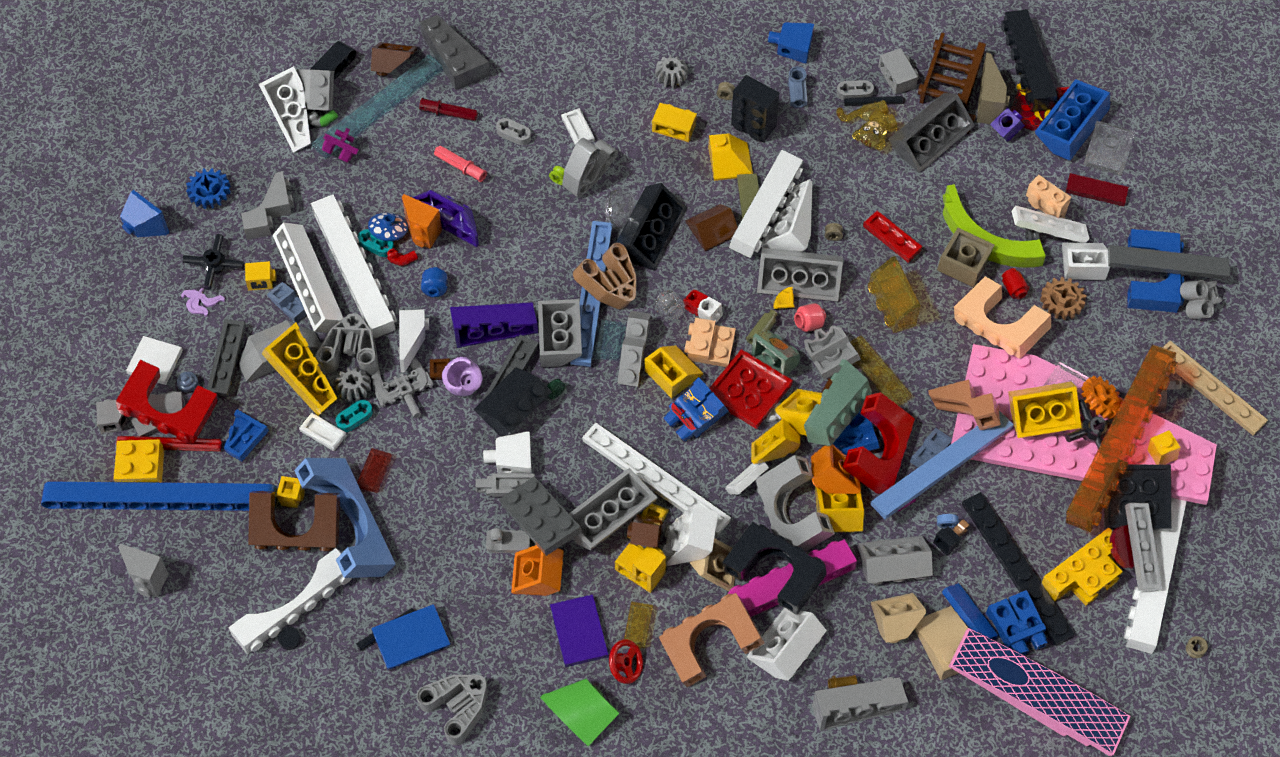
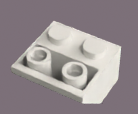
M1062 243L1065 279L1106 280L1110 266H1108V249L1103 243Z

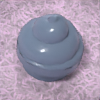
M183 372L177 379L178 388L184 392H191L198 385V378L193 372Z

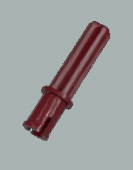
M421 98L419 110L436 113V115L444 114L476 121L478 116L477 110L442 103L441 100L433 101Z

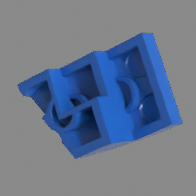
M861 410L833 442L834 446L845 455H847L849 449L865 447L869 451L879 448L872 422L860 414Z

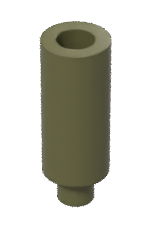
M770 310L769 313L763 314L746 337L748 343L752 345L753 336L756 333L772 329L776 323L775 318L778 315L776 311Z

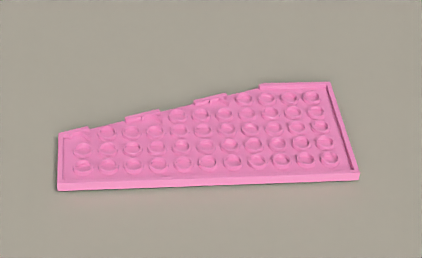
M973 344L965 380L969 379L976 397L992 393L999 411L1012 423L1008 391L1071 381L1077 387L1078 400L1083 398L1086 400V397L1081 395L1084 392L1081 390V387L1086 380L1042 358L1025 354L1019 359L1014 355L1008 354L1003 349ZM1123 399L1121 404L1124 408L1117 415L1121 417L1122 424L1108 428L1103 438L1111 456L1106 460L1102 459L1095 442L1086 441L1083 438L1072 442L1066 441V434L1080 430V428L1017 438L1014 425L1010 431L970 460L1104 485V464L1156 465L1148 452L1150 438L1170 430L1181 447L1178 459L1165 464L1171 465V498L1207 505L1217 445ZM1079 408V411H1080V419H1081V426H1082V423H1083V421H1084L1085 419H1084V417H1083V415H1082V412H1081V410H1080V408ZM1090 410L1092 416L1103 418L1102 414L1096 415V410ZM958 413L951 444L978 426L974 416Z

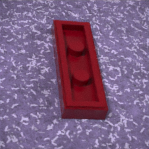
M1070 173L1065 193L1124 207L1129 187Z

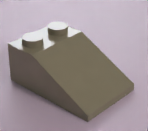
M986 53L981 75L977 123L991 124L1008 107L1010 96L1006 95L1007 86L991 53Z

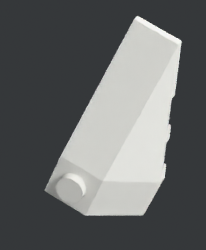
M293 66L260 83L259 86L293 153L311 145L303 83Z
M810 179L794 186L791 194L787 197L786 208L779 213L776 219L777 222L773 228L771 227L767 237H763L762 248L803 252L808 247L811 236L812 181Z

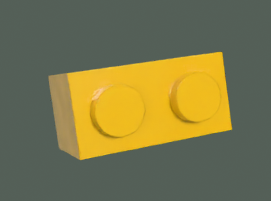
M659 103L652 119V132L689 142L696 126L697 113L680 109L670 104Z

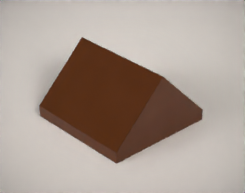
M722 204L685 220L705 252L731 240L738 228L731 208Z

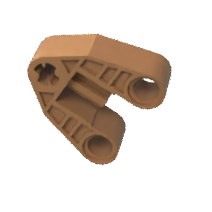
M614 243L602 256V260L608 269L606 272H602L593 260L585 259L573 271V277L577 283L598 301L621 310L636 297V274L626 247L621 243Z

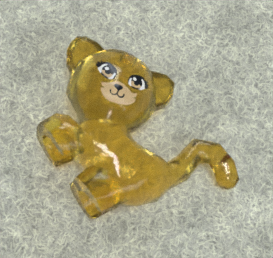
M884 100L865 104L848 115L844 114L843 108L839 107L836 109L838 118L843 122H850L857 117L866 121L867 123L863 124L860 129L853 132L852 137L857 141H861L865 146L874 147L879 151L883 150L886 146V130L890 132L897 130L896 119L893 114H889L888 106Z

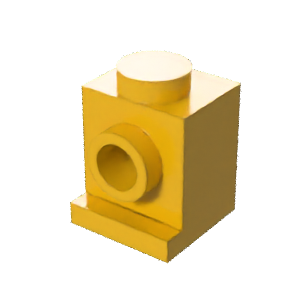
M281 476L276 497L281 506L298 508L299 503L304 499V488H302L298 478Z

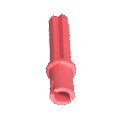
M442 146L435 148L434 155L461 170L464 175H469L479 182L486 178V170L474 165L473 161H467Z

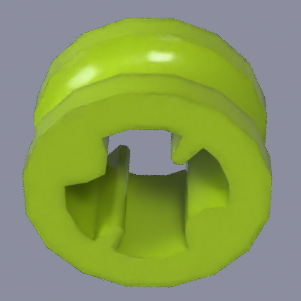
M555 166L553 171L549 173L550 179L562 185L565 169Z

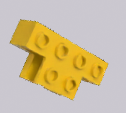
M1110 528L1104 530L1044 576L1042 585L1054 602L1071 590L1087 606L1098 597V593L1103 587L1108 590L1119 581L1120 578L1118 576L1123 571L1112 560L1114 557L1111 553L1113 547L1112 543H1110L1112 533Z

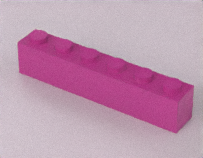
M845 539L839 542L833 541L826 548L820 551L816 549L808 554L813 558H820L826 565L827 575L819 586L855 570L857 560ZM790 563L782 568L776 567L763 577L756 576L743 586H734L728 594L737 593L750 617L779 605L777 595L790 579L793 567Z

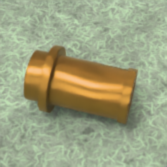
M855 675L837 678L832 676V678L828 679L829 689L857 684Z

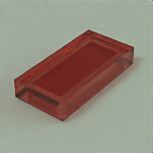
M371 448L357 481L360 489L374 493L378 492L392 459L391 453Z

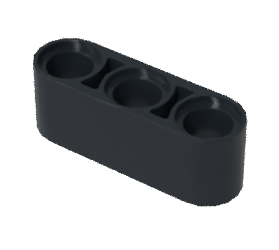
M337 41L310 70L334 71L335 80L355 59L356 50L341 41Z

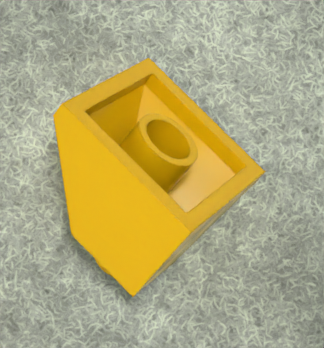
M729 133L709 135L708 149L714 181L736 179L737 175L753 174L747 142Z
M797 389L777 406L775 411L798 434L807 437L804 424L815 405H820L822 393Z
M784 418L751 443V462L758 464L783 458L789 453H794L800 447V435Z

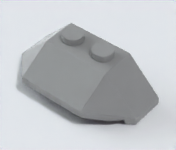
M286 320L248 337L239 362L240 370L246 382L275 371V368L266 360L262 352L294 323ZM299 326V330L303 338L306 339L312 354L317 353L321 343L316 333Z

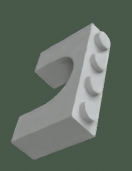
M793 455L755 481L758 486L757 491L764 503V511L769 517L772 532L776 536H783L792 546H799L807 551L835 533L826 514L814 512L795 524H792L788 519L786 504L790 494L794 489L813 478L807 459Z

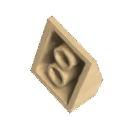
M952 606L924 616L914 628L940 680L958 674L957 671L949 667V664L968 628Z

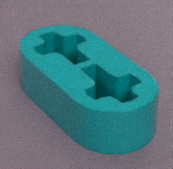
M368 229L362 230L358 234L360 247L380 257H388V250L394 248L392 241L377 239ZM368 237L371 238V241H370V240H367L366 242H364V239H363V238H365V239H367ZM388 245V248L381 250V246Z
M359 400L339 413L336 417L337 428L344 432H350L367 421L373 414L370 402ZM362 407L363 409H366L367 412H360L359 408ZM343 419H345L346 421L349 420V424H348V425H346L345 423L342 424V420H343Z

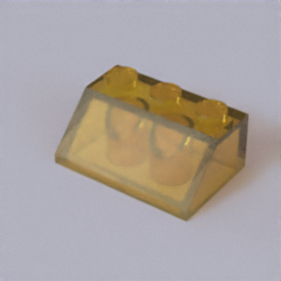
M893 256L871 273L868 289L871 294L875 295L877 308L879 311H883L885 324L888 328L891 327L894 334L916 326L921 305L896 256Z

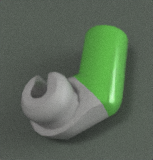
M331 110L324 116H318L316 112L308 114L309 123L312 126L325 127L338 118L334 110Z

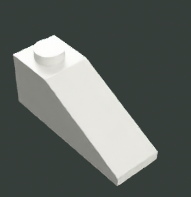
M399 310L401 372L407 370L425 340V330H429V318H425L424 310Z

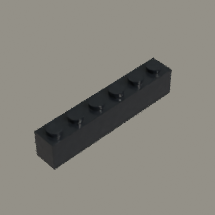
M1028 9L1005 12L1004 20L1001 21V28L1006 33V44L1011 48V59L1015 60L1016 74L1020 75L1021 89L1025 90L1026 104L1030 105L1032 112L1053 109L1056 105L1057 93Z

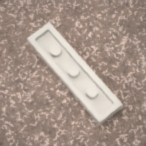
M1016 205L1012 210L1014 223L1021 228L1032 229L1074 242L1086 243L1089 240L1086 224L1060 217L1057 218L1053 215Z

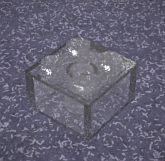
M1096 121L1083 165L1122 176L1135 131Z

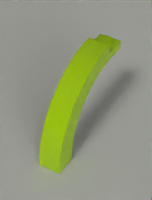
M955 184L947 186L946 192L943 194L944 209L942 214L953 234L957 228H960L994 244L988 259L989 261L1021 268L1043 266L1046 255L1040 239L1015 241L1004 239L985 231L964 210Z

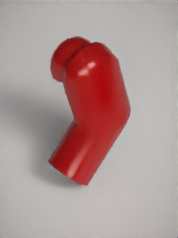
M394 248L387 252L388 260L399 266H405L418 260L414 250L405 255L398 253Z

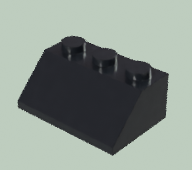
M515 367L473 410L500 437L508 436L552 391L537 376Z

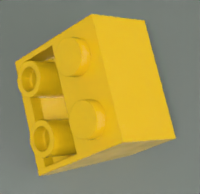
M676 345L660 347L645 358V372L671 399L691 385L698 377L703 376V372Z

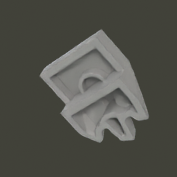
M832 325L827 333L821 328L814 330L815 340L808 339L804 341L807 353L824 380L839 372L841 369L839 364L842 359H846L850 364L860 360L858 353L840 327Z

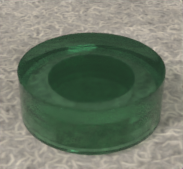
M559 378L552 380L547 385L552 391L548 397L553 400L561 395L565 389V383Z

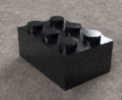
M745 75L733 90L731 125L736 130L749 134L754 140H760L764 143L777 125L780 93Z

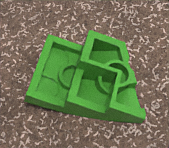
M587 678L555 691L542 694L540 697L587 746L619 714V711L603 697V693Z

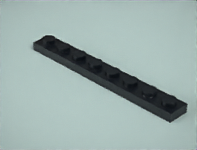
M980 492L962 501V506L1018 591L1023 592L1027 590L1042 623L1046 627L1045 632L1054 646L1074 637L1075 633L982 493Z

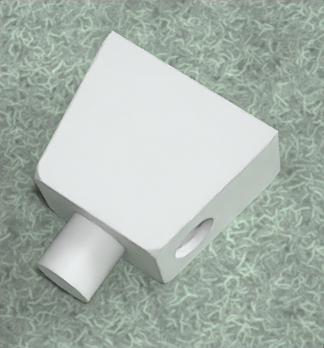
M530 432L496 438V450H483L484 463H496L497 473L532 474Z

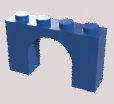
M1131 229L1128 247L1176 253L1183 252L1184 243L1180 241V233ZM1168 273L1167 279L1157 283L1131 281L1127 290V308L1177 313L1179 306H1182L1184 303V299L1180 294V287L1184 283V276Z

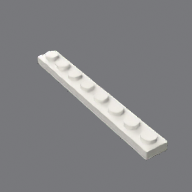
M595 423L582 437L583 442L624 471L630 468L648 488L683 513L694 504L717 511L718 517L715 530L717 537L731 521V517L599 424Z

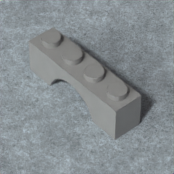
M171 391L166 394H150L148 399L149 404L161 413H175L185 407L182 392ZM106 399L103 402H96L97 426L101 434L123 431L126 423L133 418L132 416L126 417L124 424L121 425V419L124 415L117 410L116 400ZM107 425H115L116 428H110Z

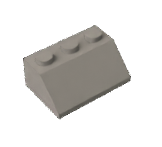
M579 299L538 301L541 367L563 366L582 356Z
M923 536L858 543L863 573L868 583L878 585L882 584L883 581L902 582L908 578L925 579L927 576H933L932 551Z

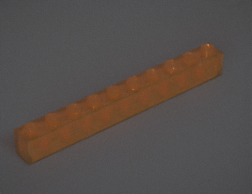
M1152 344L1066 512L1067 524L1090 533L1094 525H1099L1102 518L1101 511L1103 508L1106 509L1111 500L1109 495L1111 491H1116L1120 479L1118 477L1120 474L1125 473L1128 466L1127 460L1129 456L1133 457L1137 445L1135 444L1137 440L1143 438L1145 424H1149L1152 420L1154 406L1158 407L1160 404L1162 390L1166 391L1169 386L1170 374H1175L1177 370L1176 352Z

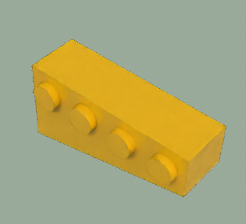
M295 322L263 350L262 355L314 413L319 416L336 401L337 397L326 376L322 373L318 365L319 363L310 351L306 339L303 338L299 326Z

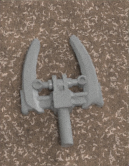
M398 347L397 350L400 355V347ZM415 357L410 363V367L413 370L410 375H403L402 373L399 378L394 376L390 383L382 381L379 369L375 374L371 375L375 395L381 407H385L386 403L393 404L399 398L402 401H406L414 418L421 416L413 398L414 393L418 390L422 392L428 386L432 388L434 384L428 372H425L423 366ZM410 379H414V380L417 379L416 382H413V383H409V382H408ZM390 387H396L395 390L388 392Z

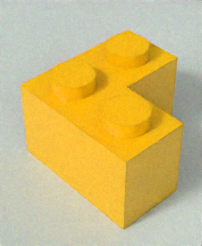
M629 543L616 559L615 570L651 593L666 574V556L657 547L646 546L644 549L640 545Z

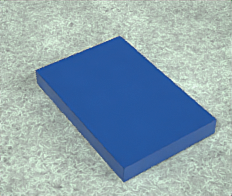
M434 604L371 628L387 670L450 646Z

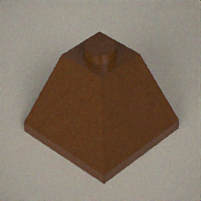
M379 42L372 48L371 71H375L377 75H388V73H391L414 54L418 47Z

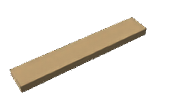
M1169 341L1157 352V358L1253 436L1267 423L1268 420L1172 341Z

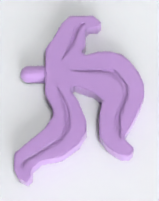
M201 288L199 291L184 290L181 297L182 299L184 297L190 298L186 306L192 314L208 316L207 309L199 306V300L206 307L215 306L221 301L225 302V298L221 295L207 298L203 294L204 288Z

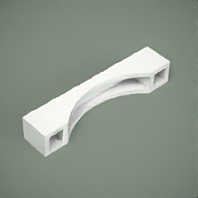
M336 548L318 561L316 571L310 583L294 600L269 612L246 614L229 627L231 635L247 654L251 651L259 650L263 642L269 638L276 637L283 627L287 624L295 623L299 615L305 611H311L318 601L322 598L330 597L341 584L345 585L352 579L343 577L336 562L341 553Z

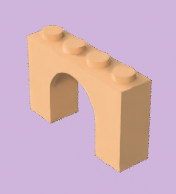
M985 276L954 306L955 320L960 325L971 329L976 335H981L988 339L991 344L998 345L1008 354L1021 359L1051 328V314L1034 305L1021 319L1014 323L997 324L992 322L986 315L1002 299V286Z

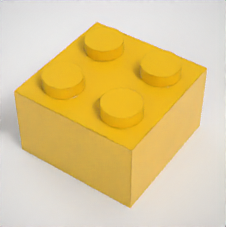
M117 441L114 481L162 483L164 448L161 441Z

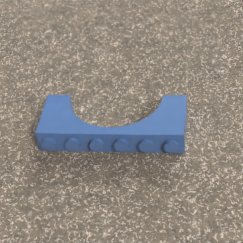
M305 458L294 470L302 488L316 490L321 493H340V507L349 517L355 530V546L347 547L336 559L343 577L385 576L396 564L346 459Z

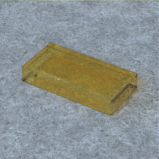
M631 601L624 639L633 641L640 648L646 647L653 605Z

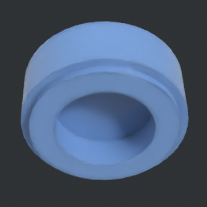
M954 514L937 516V526L940 528H946L947 526L954 528L959 523V517Z

